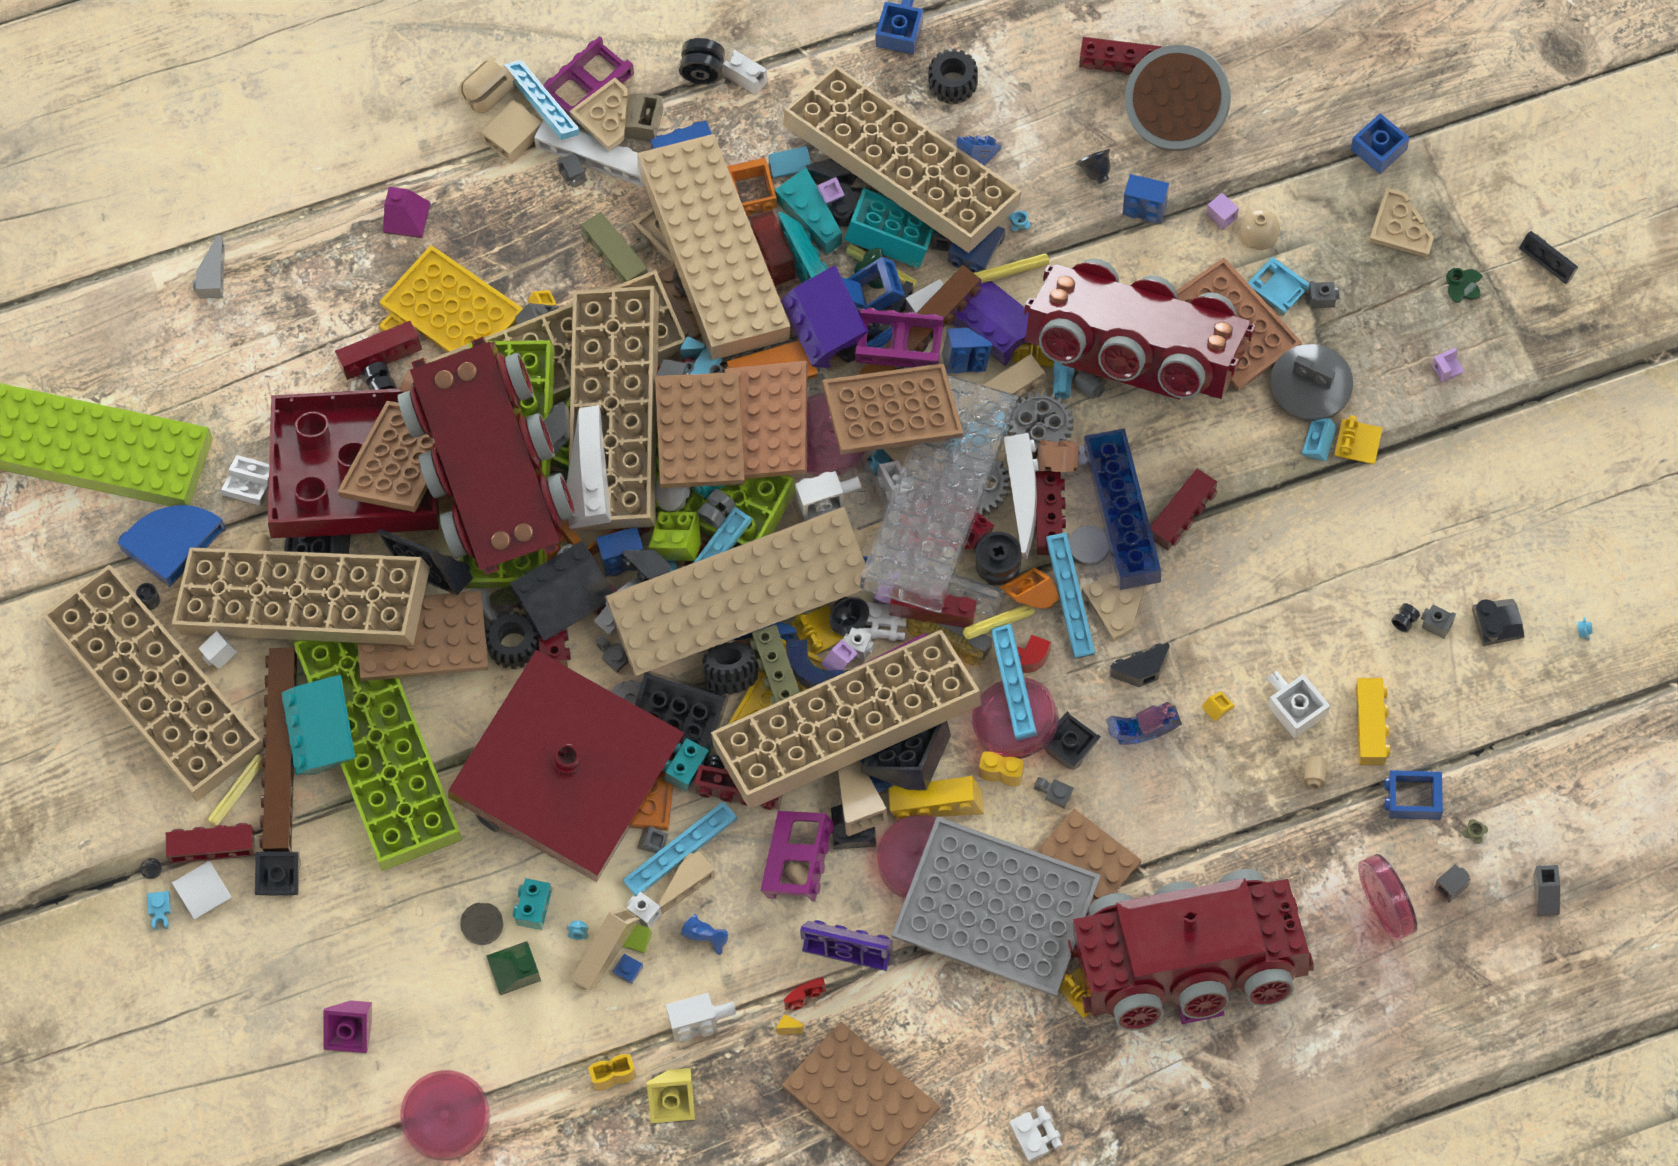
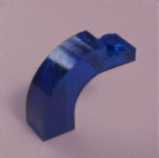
M786 640L787 657L794 677L807 689L849 671L822 670L817 668L808 657L807 640Z
M1161 704L1152 711L1136 717L1110 716L1106 719L1110 735L1113 739H1117L1121 745L1145 742L1167 734L1182 725L1176 706Z

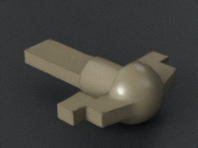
M633 234L636 241L639 239L641 241L630 246L634 253L645 249L642 254L645 259L648 258L647 254L651 253L649 239L643 234Z

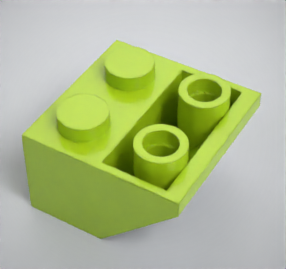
M659 512L649 544L650 550H656L666 561H695L701 545L697 512Z

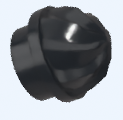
M716 754L708 755L703 763L704 766L724 769L725 767L719 755Z
M148 858L140 866L141 874L147 879H155L161 874L162 865L159 860Z

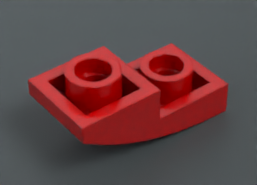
M820 977L811 980L789 993L784 998L785 1010H799L804 1005H807L806 996L818 997L823 992H826L824 978Z

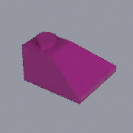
M389 186L384 204L383 233L423 238L431 202L409 189Z
M350 1000L324 1008L323 1050L367 1053L372 1024V1002Z

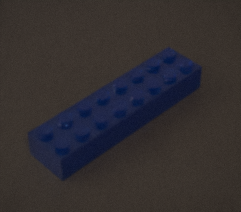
M1125 428L1084 436L1085 454L1119 589L1123 590L1161 583V567Z

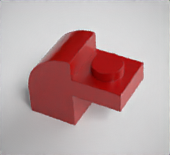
M1031 635L1025 649L1017 646L1023 673L1035 672L1045 664L1051 650V641Z

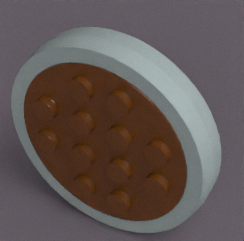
M1169 45L1156 49L1146 55L1133 69L1125 92L1127 115L1136 132L1150 144L1171 151L1193 149L1212 139L1225 123L1231 103L1229 81L1221 65L1205 51L1187 45Z

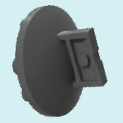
M1306 344L1294 347L1280 356L1273 367L1270 386L1275 401L1286 413L1297 419L1316 421L1335 416L1347 405L1353 390V376L1349 365L1337 352L1325 346Z

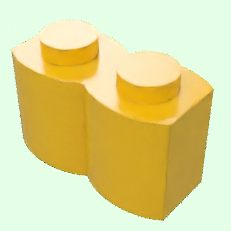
M994 752L982 753L979 764V776L982 779L993 782L1001 781L1008 786L1021 785L1024 774V762L1016 757L1003 758Z
M621 1054L615 1056L610 1061H599L588 1067L592 1084L596 1091L609 1089L615 1084L631 1082L637 1077L630 1054Z

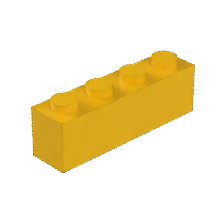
M1357 678L1355 687L1359 765H1385L1386 758L1390 757V745H1386V738H1389V725H1385V718H1388V705H1384V698H1387V685H1383V678Z

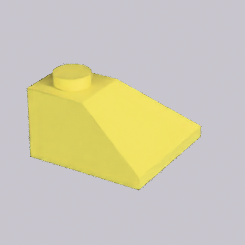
M691 1068L667 1070L647 1082L651 1123L695 1120Z

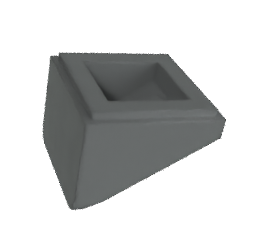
M652 826L646 827L642 831L638 848L657 853L665 847L668 834Z

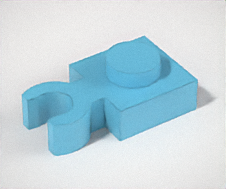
M169 891L147 893L149 916H154L151 921L153 929L157 930V923L163 921L165 929H168L169 921L165 915L171 914Z

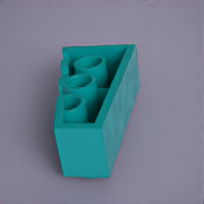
M806 167L775 189L777 204L791 218L801 223L804 230L809 231L812 240L826 255L842 244V232Z

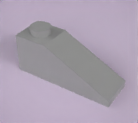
M217 235L196 271V279H193V291H197L199 299L223 298L225 244L222 235Z

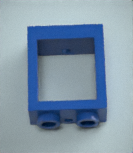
M884 257L879 258L847 278L861 284L864 306L860 308L865 310L873 308L877 311H882L905 297L895 263ZM881 275L886 293L867 304L862 286Z
M1390 770L1389 777L1385 778L1384 789L1388 791V798H1385V811H1389V818L1441 820L1443 813L1442 772ZM1396 781L1431 782L1432 807L1396 806Z

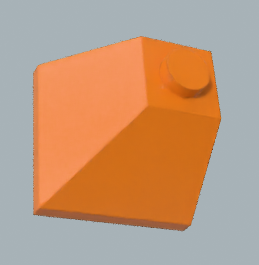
M1035 567L999 587L1001 592L1016 602L1040 609L1049 608L1060 599L1052 579Z

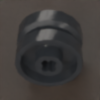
M693 38L684 42L681 51L682 58L679 64V74L685 80L696 84L708 85L720 81L723 72L722 64L725 58L724 47L714 40L706 38Z
M1002 531L991 532L983 536L976 547L975 562L976 571L979 576L987 583L994 585L1006 584L1017 577L1021 569L1022 559L1021 546L1017 539L1011 534Z

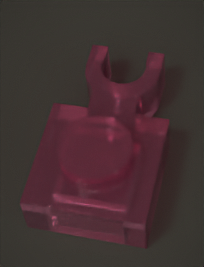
M1166 702L1159 709L1153 705L1136 714L1144 734L1147 735L1164 726L1163 719H1170L1176 716L1172 711L1168 714L1166 713L1167 708L1171 707L1172 703Z

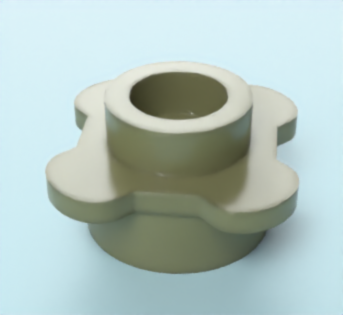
M1471 819L1468 822L1467 829L1463 830L1462 834L1465 838H1470L1474 843L1480 844L1483 840V835L1488 832V827L1475 819Z

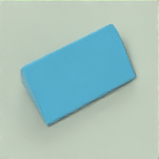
M807 146L768 155L773 179L796 174L804 169L806 165L811 164Z
M689 336L686 337L680 349L682 360L685 358L697 359L702 350L705 349V344Z
M1330 418L1311 421L1302 451L1303 456L1321 461L1327 460L1336 431V425Z

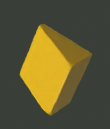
M550 290L533 291L527 300L528 304L557 306Z
M1222 691L1208 697L1202 705V709L1213 721L1219 720L1235 707Z
M785 1014L777 1025L776 1032L778 1035L803 1034V1023Z

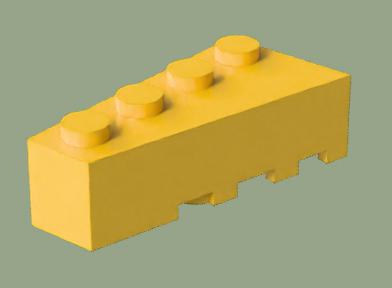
M973 776L931 781L927 790H906L898 786L889 787L890 812L895 819L906 820L917 817L984 814L982 789Z

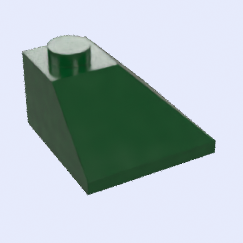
M527 941L486 955L500 995L541 981Z

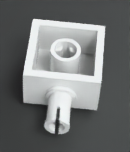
M836 471L831 473L824 472L818 477L812 479L805 478L796 483L797 503L804 521L844 507V494L861 489L858 476L840 482Z
M1278 671L1274 672V676L1271 674L1267 678L1268 682L1277 690V693L1270 697L1268 708L1294 739L1328 716L1330 705L1304 674L1290 684H1287Z
M708 993L666 1004L674 1040L681 1043L691 1041L696 1036L707 1037L712 1035L714 1031H717V1019L736 1015L733 1001L714 1007L711 1004Z

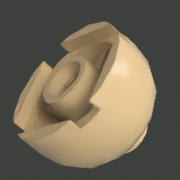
M1255 209L1248 212L1240 223L1239 236L1241 241L1247 247L1251 248L1252 246L1258 248V250L1272 247L1279 237L1280 225L1278 219L1272 212L1266 209Z

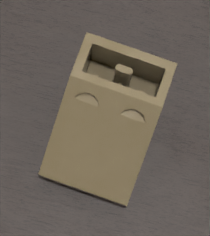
M646 93L628 95L625 137L650 141L657 136L664 109L662 96Z

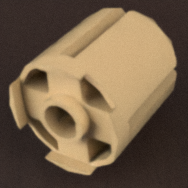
M488 57L459 85V93L462 100H465V104L470 109L478 113L488 112L516 87L512 83L515 80L512 73L506 66L502 68L494 62L496 59L494 57Z

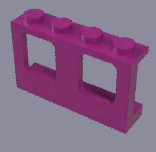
M599 36L596 40L589 42L581 53H577L571 62L562 66L554 77L549 78L545 82L543 87L565 113L570 116V110L613 78L624 84L634 75L633 63L628 59L624 62L603 45V39ZM596 55H601L616 68L603 81H598L583 68ZM568 80H573L588 93L575 106H570L555 93Z
M873 308L861 309L860 316L867 331L871 323L892 325L893 331L891 346L888 349L868 347L866 345L868 333H866L856 346V363L909 368L939 364L943 316L936 314L920 315L915 312L898 313L894 310L877 311ZM911 327L931 328L934 330L931 352L908 350L909 330Z
M778 811L760 889L768 899H776L777 895L806 896L812 902H816L817 894L820 893L821 874L825 871V856L829 852V837L834 829L833 821L826 813ZM794 822L819 823L814 844L789 843ZM785 862L810 863L807 882L804 885L780 883Z

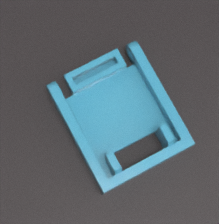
M1271 257L1248 282L1269 306L1282 315H1285L1287 309L1289 310L1302 297L1310 285L1274 257ZM1269 270L1274 275L1263 285L1260 279Z

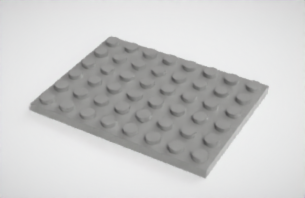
M937 817L893 930L892 938L1057 997L1072 955L1068 940L1071 942L1072 950L1075 946L1073 919L1086 917L1101 875Z

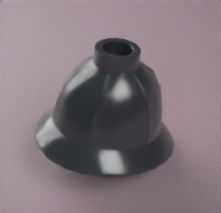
M1110 149L1088 155L1078 160L1075 165L1082 167L1089 178L1097 180L1098 184L1109 180L1108 174L1111 164L1108 155Z
M840 598L834 603L830 613L829 622L831 629L836 634L845 636L846 633H850L851 628H862L868 620L869 607L861 598Z

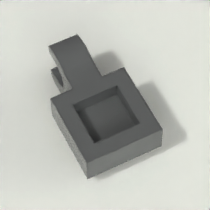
M602 635L596 640L598 643L596 646L605 653L602 656V660L616 673L629 662L625 650L618 643L611 646Z
M1038 777L1034 789L1047 794L1046 801L1065 809L1074 787L1056 779L1050 784L1047 780Z

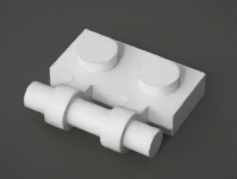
M867 602L869 617L865 625H872V628L863 629L872 634V639L886 638L893 642H896V640L904 641L905 632L897 630L898 628L906 629L907 618L890 616V605ZM879 626H881V627H890L891 629H890V630H881V629H879Z
M1044 1106L1036 1109L1039 1117L1034 1120L1030 1112L1009 1121L1028 1162L1049 1154L1047 1144L1052 1143L1055 1149L1063 1146L1059 1139L1061 1136L1058 1130L1054 1129L1051 1123L1052 1118L1049 1113H1046ZM1042 1125L1047 1132V1135L1044 1137L1041 1136L1038 1127Z

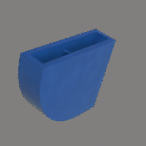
M188 505L169 506L153 511L138 520L128 531L121 534L117 543L122 552L168 587H171L184 573L189 549L207 548L225 529V525L220 517L206 509Z

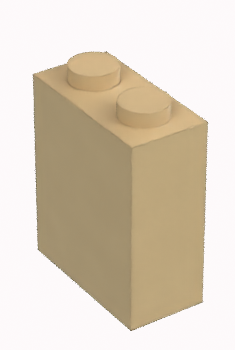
M512 100L481 131L482 141L513 164L535 142L534 137L543 121L538 115H532L528 112L523 104H518Z

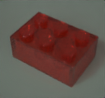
M773 210L750 217V226L774 286L795 279L794 257Z

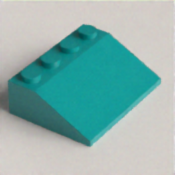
M863 188L844 240L869 250L881 248L882 255L920 269L934 229L890 198Z
M779 212L780 244L802 284L827 270L828 267L825 262H821L817 246L812 245V237L809 231L804 230L802 224L783 212Z
M341 675L296 686L282 692L296 775H316L355 758Z

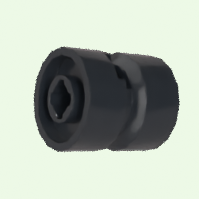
M376 362L363 370L362 376L369 386V390L397 389L386 363Z

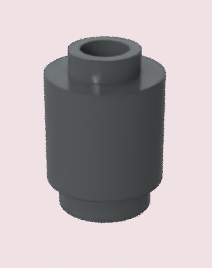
M1080 371L1074 379L1076 387L1091 399L1099 398L1105 391V383L1094 374Z

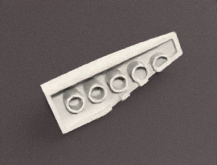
M599 405L579 408L566 484L576 514L574 518L569 519L570 529L611 522Z
M1029 433L1004 437L1023 560L1028 559L1033 539L1037 507L1035 471H1039L1037 459H1033L1032 452H1036L1035 442L1030 440Z

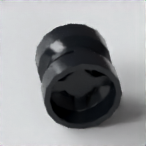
M143 583L138 586L136 596L148 610L155 609L160 603V596L156 587L151 583Z
M1403 603L1399 608V614H1395L1391 622L1398 630L1407 633L1412 628V623L1420 617V612L1414 606Z

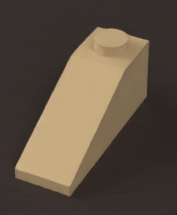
M697 851L695 854L690 853L683 859L659 902L662 914L715 878L714 869L700 851Z

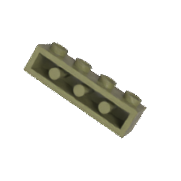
M602 212L581 224L582 238L586 243L590 242L597 257L603 258L606 268L616 274L615 277L619 284L648 273L647 267Z
M773 625L752 632V640H749L754 652L757 651L759 659H756L759 671H764L765 678H763L766 690L770 689L772 697H769L771 705L800 693L777 626Z

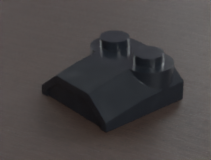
M840 183L845 196L832 202V215L838 226H849L863 188L850 187L845 183Z
M1484 599L1472 606L1483 646L1524 638L1522 619L1514 599L1498 601Z
M1067 711L1042 739L1040 745L1063 766L1074 770L1082 764L1083 759L1101 736L1094 733Z
M842 804L831 808V820L834 825L832 833L833 850L876 847L875 827L847 836Z
M255 852V895H298L299 870L301 867L300 852Z

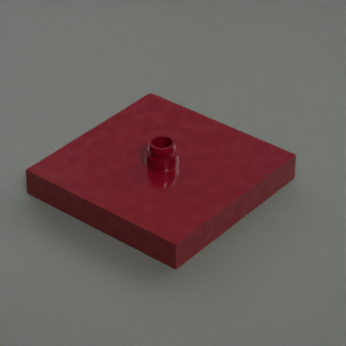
M401 388L271 395L268 528L271 539L377 533L379 529L387 532L439 530L438 498H434L429 489H427L415 512L341 498L337 493L386 401L399 403L398 395L403 393Z
M536 650L449 788L448 798L597 882L664 773L665 765L673 758L678 744L682 743L684 732Z

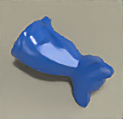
M694 914L685 922L681 931V935L688 939L711 941L713 949L718 955L722 954V947L728 940L727 930H715L710 924L700 921L697 914Z

